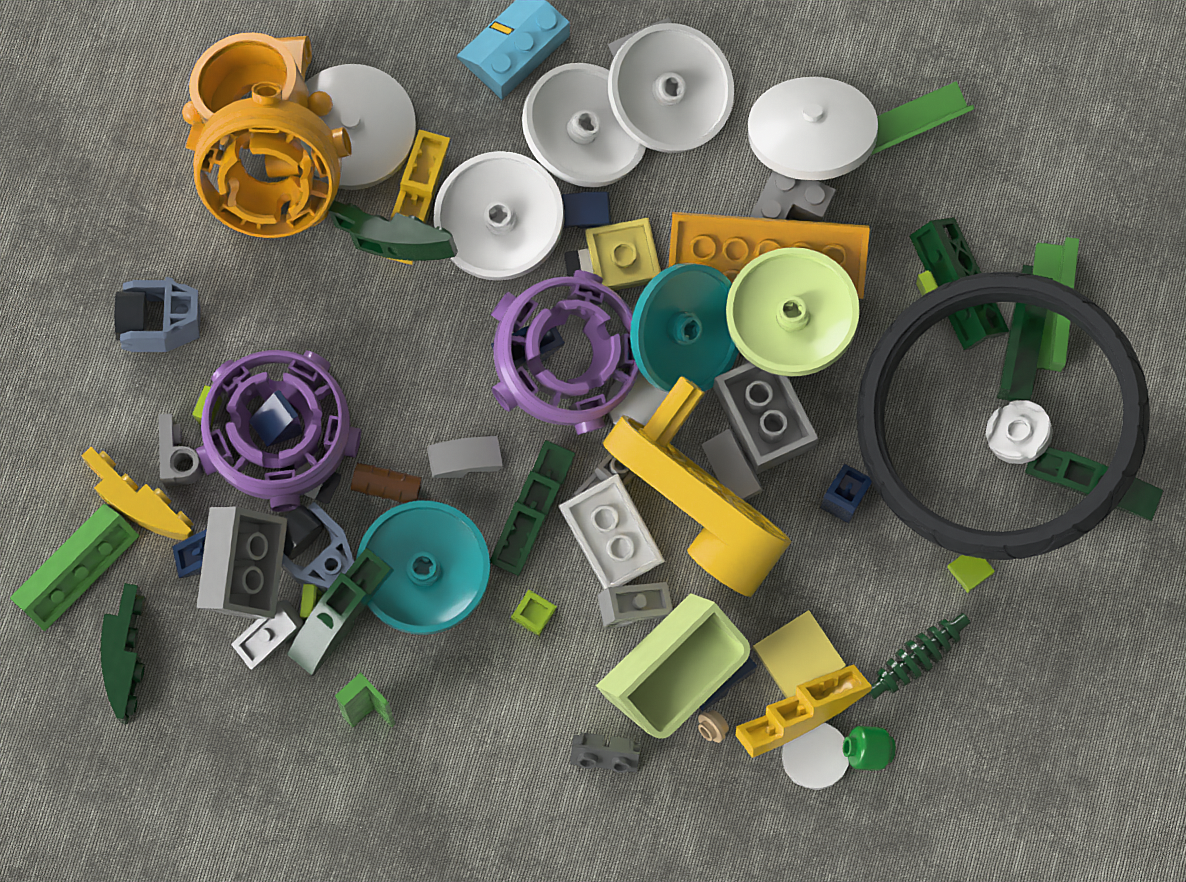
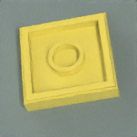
M649 218L585 230L593 273L603 279L602 284L611 290L616 291L647 285L661 272Z
M809 610L752 647L786 698L796 695L797 685L846 667V664Z

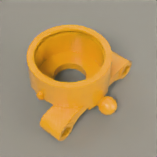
M252 32L226 37L212 45L202 54L195 64L190 77L189 91L192 101L184 105L182 114L183 119L190 125L193 124L194 120L206 124L217 111L233 102L239 101L243 95L252 91L253 85L262 81L278 83L282 88V99L297 103L319 117L327 115L332 110L333 102L330 95L323 91L314 92L309 96L305 83V73L312 60V47L308 36L274 38L266 34ZM249 128L238 130L230 134L240 136L246 132H249ZM228 134V135H226L225 137L221 138V141H220V144H221V145H224V144H225V142H226V140H227V138H228V136H229L230 134ZM294 136V139L301 144V139ZM250 143L243 147V149H250ZM265 154V169L269 178L289 177L290 175L302 176L303 170L300 165L292 167L283 159Z

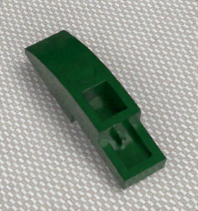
M334 200L328 210L335 227L350 233L355 248L373 255L398 260L429 261L452 258L458 253L453 235L448 230L439 226L434 228L426 225L422 220L413 215L407 217L396 212L389 222V220L379 214L373 216L363 212L352 203L343 204Z
M1048 446L1042 455L1028 463L1025 474L1088 496L1100 482L1109 466L1069 451L1063 452ZM1135 477L1131 487L1115 509L1152 522L1164 490Z
M366 547L347 572H341L320 599L296 636L287 655L310 675L314 676L353 628L355 618L392 574L394 569Z
M124 583L118 616L104 613L100 649L105 689L115 716L122 724H128L129 716H135L138 705V696H134L136 683H142L145 672V664L141 663L138 653L129 652L130 648H135L137 644L139 630L134 627L137 615L142 616L145 596L141 595L142 591L138 585Z

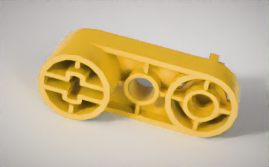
M681 376L646 426L629 416L623 415L606 437L603 445L621 463L704 526L687 549L689 555L720 582L744 596L752 597L791 544V540L768 518L670 444L673 437L705 395V392L699 386Z

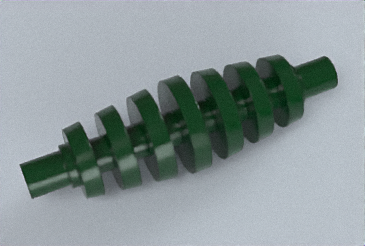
M961 613L952 621L942 619L938 622L940 631L935 626L926 629L930 639L922 632L915 636L919 646L909 639L904 643V646L910 655L900 648L895 653L899 663L890 658L886 662L889 671L887 672L881 667L876 672L878 678L871 685L872 689L869 695L875 700L885 691L897 692L899 690L896 684L897 681L904 687L911 683L907 673L915 680L920 678L922 673L918 665L928 673L933 669V665L928 657L938 664L942 659L938 649L947 654L952 649L948 641L950 640L956 645L961 640L960 631L971 623L968 617Z

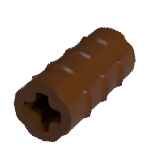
M357 462L352 478L351 491L397 501L398 503L418 501L422 477L410 475L406 472L393 471L390 468L384 469L375 465Z

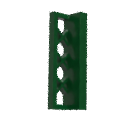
M955 217L931 220L909 235L925 270L931 271L938 287L962 277L981 273ZM944 228H947L952 240L947 237ZM958 258L963 261L966 269L961 266ZM996 302L972 306L948 316L963 350L972 349L988 338L1004 336L1010 332ZM986 316L991 319L995 328H991Z
M1023 264L1021 273L1033 275V266ZM1014 303L997 399L1031 401L1047 309L1030 304Z

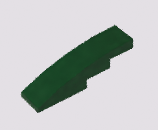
M544 441L534 467L529 472L519 498L514 503L490 559L491 564L517 576L521 575L577 454L576 452L552 441Z

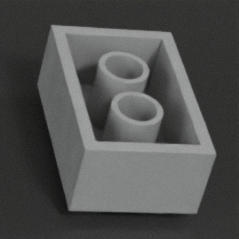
M749 362L715 377L713 389L756 475L815 448L818 437L787 376L767 372Z
M210 507L196 608L248 619H275L287 518L239 507Z

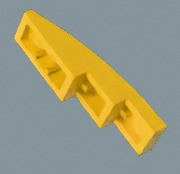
M419 129L400 183V192L391 215V220L397 212L407 217L409 215L416 216L426 224L449 147V137ZM391 259L409 265L413 264V261Z
M853 664L797 685L796 695L766 706L765 716L736 726L735 736L751 757L754 758L782 746L823 724L869 693L872 686Z

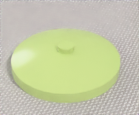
M805 248L776 249L752 260L735 278L727 298V325L737 349L755 366L782 376L809 375L832 365L851 345L859 323L858 294L846 271L828 256Z

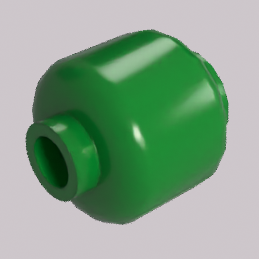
M857 726L852 729L849 737H845L842 749L844 756L848 757V761L853 768L857 770L881 771L893 761L896 745L893 737L884 728Z

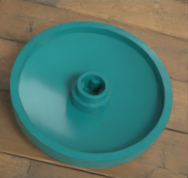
M696 263L673 265L656 275L645 287L637 301L630 330L633 357L644 378L654 387L669 393L681 376L695 383L705 392L713 387L715 377L729 372L738 356L739 350L730 336L726 316L727 298L732 283L715 268Z
M422 500L398 505L377 518L361 540L356 559L367 547L394 569L392 574L367 603L370 610L382 622L394 629L416 635L436 634L449 630L465 621L477 609L486 593L491 568L486 542L480 530L470 518L447 504Z

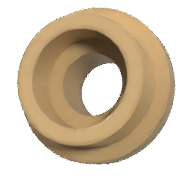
M711 710L708 713L703 712L698 717V729L705 739L718 743L725 739L729 726L721 714Z

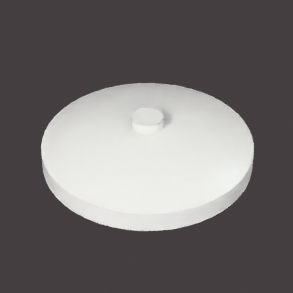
M662 23L639 31L621 46L610 67L608 95L617 121L635 141L656 151L679 153L703 145L722 129L732 109L734 82L727 59L720 48L708 36L686 25Z
M588 63L564 64L545 73L533 86L526 98L522 123L530 150L540 164L550 173L574 185L601 187L613 184L627 176L641 160L646 147L627 134L613 113L608 95L609 70Z
M344 64L325 69L306 82L309 96L314 92L323 91L332 98V110L327 115L319 118L326 123L330 130L345 127L350 138L352 154L342 158V170L338 189L357 190L375 186L393 176L404 165L414 146L416 119L408 94L394 78L379 69L367 65ZM301 140V145L307 151L310 159L313 160L311 156L312 148ZM315 166L314 179L329 184L328 176L320 178Z
M801 77L779 83L757 99L748 118V138L757 158L773 171L795 179L825 180L847 174L867 160L874 150L877 141L878 119L871 102L864 94L851 85L830 78Z
M497 151L470 158L459 165L447 177L436 198L434 226L435 228L437 226L443 227L453 235L458 253L455 257L450 258V260L463 271L486 280H509L530 273L549 258L561 238L565 211L557 184L547 170L536 161L521 154Z

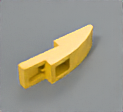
M90 447L81 455L85 463L102 479L94 487L97 494L125 518L149 531L183 541L194 535L190 529L194 526L192 521L181 510L175 514L168 506L171 500L158 487L153 491L145 484L136 493L135 491L139 488L137 484L126 473L122 477L113 469L116 463L105 451L102 450L98 454Z

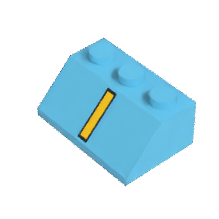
M515 0L457 55V58L503 100L570 36V22L546 0Z

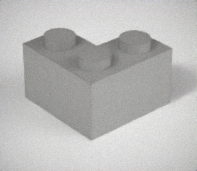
M772 171L750 217L788 220L791 216L799 221L823 222L833 202L836 189L817 180L795 179Z

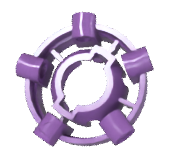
M576 270L574 277H557L544 280L531 286L517 298L510 292H507L494 308L491 316L497 319L499 324L495 333L493 350L495 368L500 382L493 386L491 390L498 403L506 411L510 412L519 406L526 413L544 422L558 425H574L577 435H581L605 427L602 416L617 407L631 391L640 371L636 365L631 348L630 330L633 313L618 294L602 284L603 279L600 276L587 271ZM570 286L567 300L557 302L556 306L550 310L545 308L540 311L531 321L525 338L512 336V331L515 333L522 328L537 307L538 303L531 299L533 296L547 289ZM603 300L618 314L627 334L619 336V333L614 336L608 334L605 323L611 318L598 307ZM571 314L585 319L582 332L590 340L593 356L589 368L583 375L574 379H568L565 383L564 380L556 379V375L549 369L546 370L539 355L540 342L548 330L555 326L564 325ZM511 344L524 346L527 365L534 378L540 383L539 389L523 366L516 370L512 358ZM616 368H629L628 375ZM611 377L623 383L619 391L607 402L604 394L576 402L568 407L569 410L557 408L560 398L567 400L572 396L585 395L590 389L601 387L607 383ZM541 391L552 396L549 401L550 404L540 400L534 394Z
M267 350L250 354L236 362L231 359L222 364L211 377L214 383L208 392L203 407L201 431L204 445L195 449L207 476L218 471L236 489L254 497L270 499L272 511L285 512L292 511L301 506L300 495L308 493L324 483L338 468L344 455L356 458L360 444L361 429L351 427L345 396L336 380L327 372L331 364L318 354L307 350L304 355L283 350ZM265 364H290L288 367L289 373H283V381L271 380L268 372L251 377L248 371ZM323 380L326 385L317 390ZM280 390L289 404L296 407L302 414L305 429L302 442L298 443L296 447L281 451L279 454H271L259 449L251 440L249 420L252 415L245 406L258 395L267 401L274 392ZM222 392L230 399L227 404V411L231 416V422H227L226 430L231 444L242 456L234 467L230 466L234 464V460L220 429L211 432L213 408L218 396ZM332 393L337 402L338 417L329 416L324 439V447L327 453L317 462L314 455L319 450L317 442L322 432V408L319 400ZM249 462L266 468H283L290 465L294 468V470L265 473V480L255 479L241 473ZM309 462L312 468L297 476L295 470Z

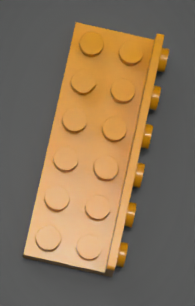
M672 212L668 268L681 263L706 265L720 271L733 284L740 271L760 255L781 248H805L822 253L838 263L851 278L856 288L858 299H863L870 227L868 225Z

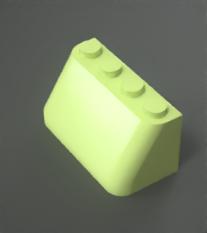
M690 593L596 687L612 704L648 734L656 738H666L672 735L746 662L750 654V645L748 640L715 602Z

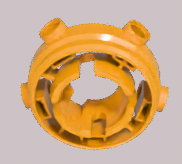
M271 81L256 83L252 87V98L242 99L223 107L211 116L206 124L194 120L185 147L195 151L193 162L194 181L199 197L210 213L220 222L238 232L262 238L291 236L322 222L329 214L328 210L338 191L342 158L352 154L350 138L345 127L330 130L326 123L309 109L282 99L281 86ZM249 128V132H246L240 136L230 134L238 130ZM230 134L224 144L223 150H220L219 145L221 138ZM294 136L298 137L312 148L311 156L313 160L310 159L304 147L297 140L294 139ZM250 143V151L253 155H272L283 159L292 167L300 165L303 174L300 178L290 175L279 182L268 183L259 181L249 175L244 169L242 160L239 159L240 148ZM214 163L219 165L217 176L219 192L214 188L206 175V172L211 173ZM315 166L320 178L328 176L329 184L313 179ZM290 201L287 214L281 215L283 204Z

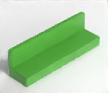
M955 81L878 115L877 141L871 155L972 111L975 107L974 105L967 106L958 83Z
M1066 237L1063 245L1037 243L1033 275L1053 278L1054 281L1074 289L1079 239ZM1048 309L1036 369L1061 372L1066 364L1070 320Z
M103 504L10 599L45 632L139 537V534L108 505Z
M361 672L335 695L343 718L352 728L373 709L391 727L396 724L389 702Z

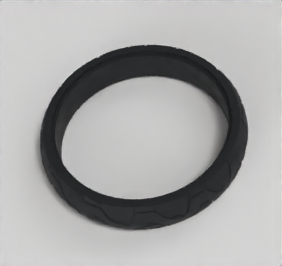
M992 272L966 276L943 284L913 302L892 322L876 344L866 365L857 400L856 420L860 451L868 475L881 498L904 524L929 542L964 556L990 560H1013L1038 556L1062 548L1094 529L1115 509L1131 487L1141 466L1148 440L1150 405L1145 375L1137 355L1123 331L1102 308L1073 288L1045 277L1020 272ZM995 302H1018L1042 307L1062 315L1084 330L1099 345L1115 371L1123 399V424L1120 440L1108 470L1096 487L1079 504L1063 515L1035 527L1016 531H984L965 527L939 516L924 506L904 486L892 464L887 448L884 428L885 404L888 389L900 361L915 341L930 327L942 319L972 306Z

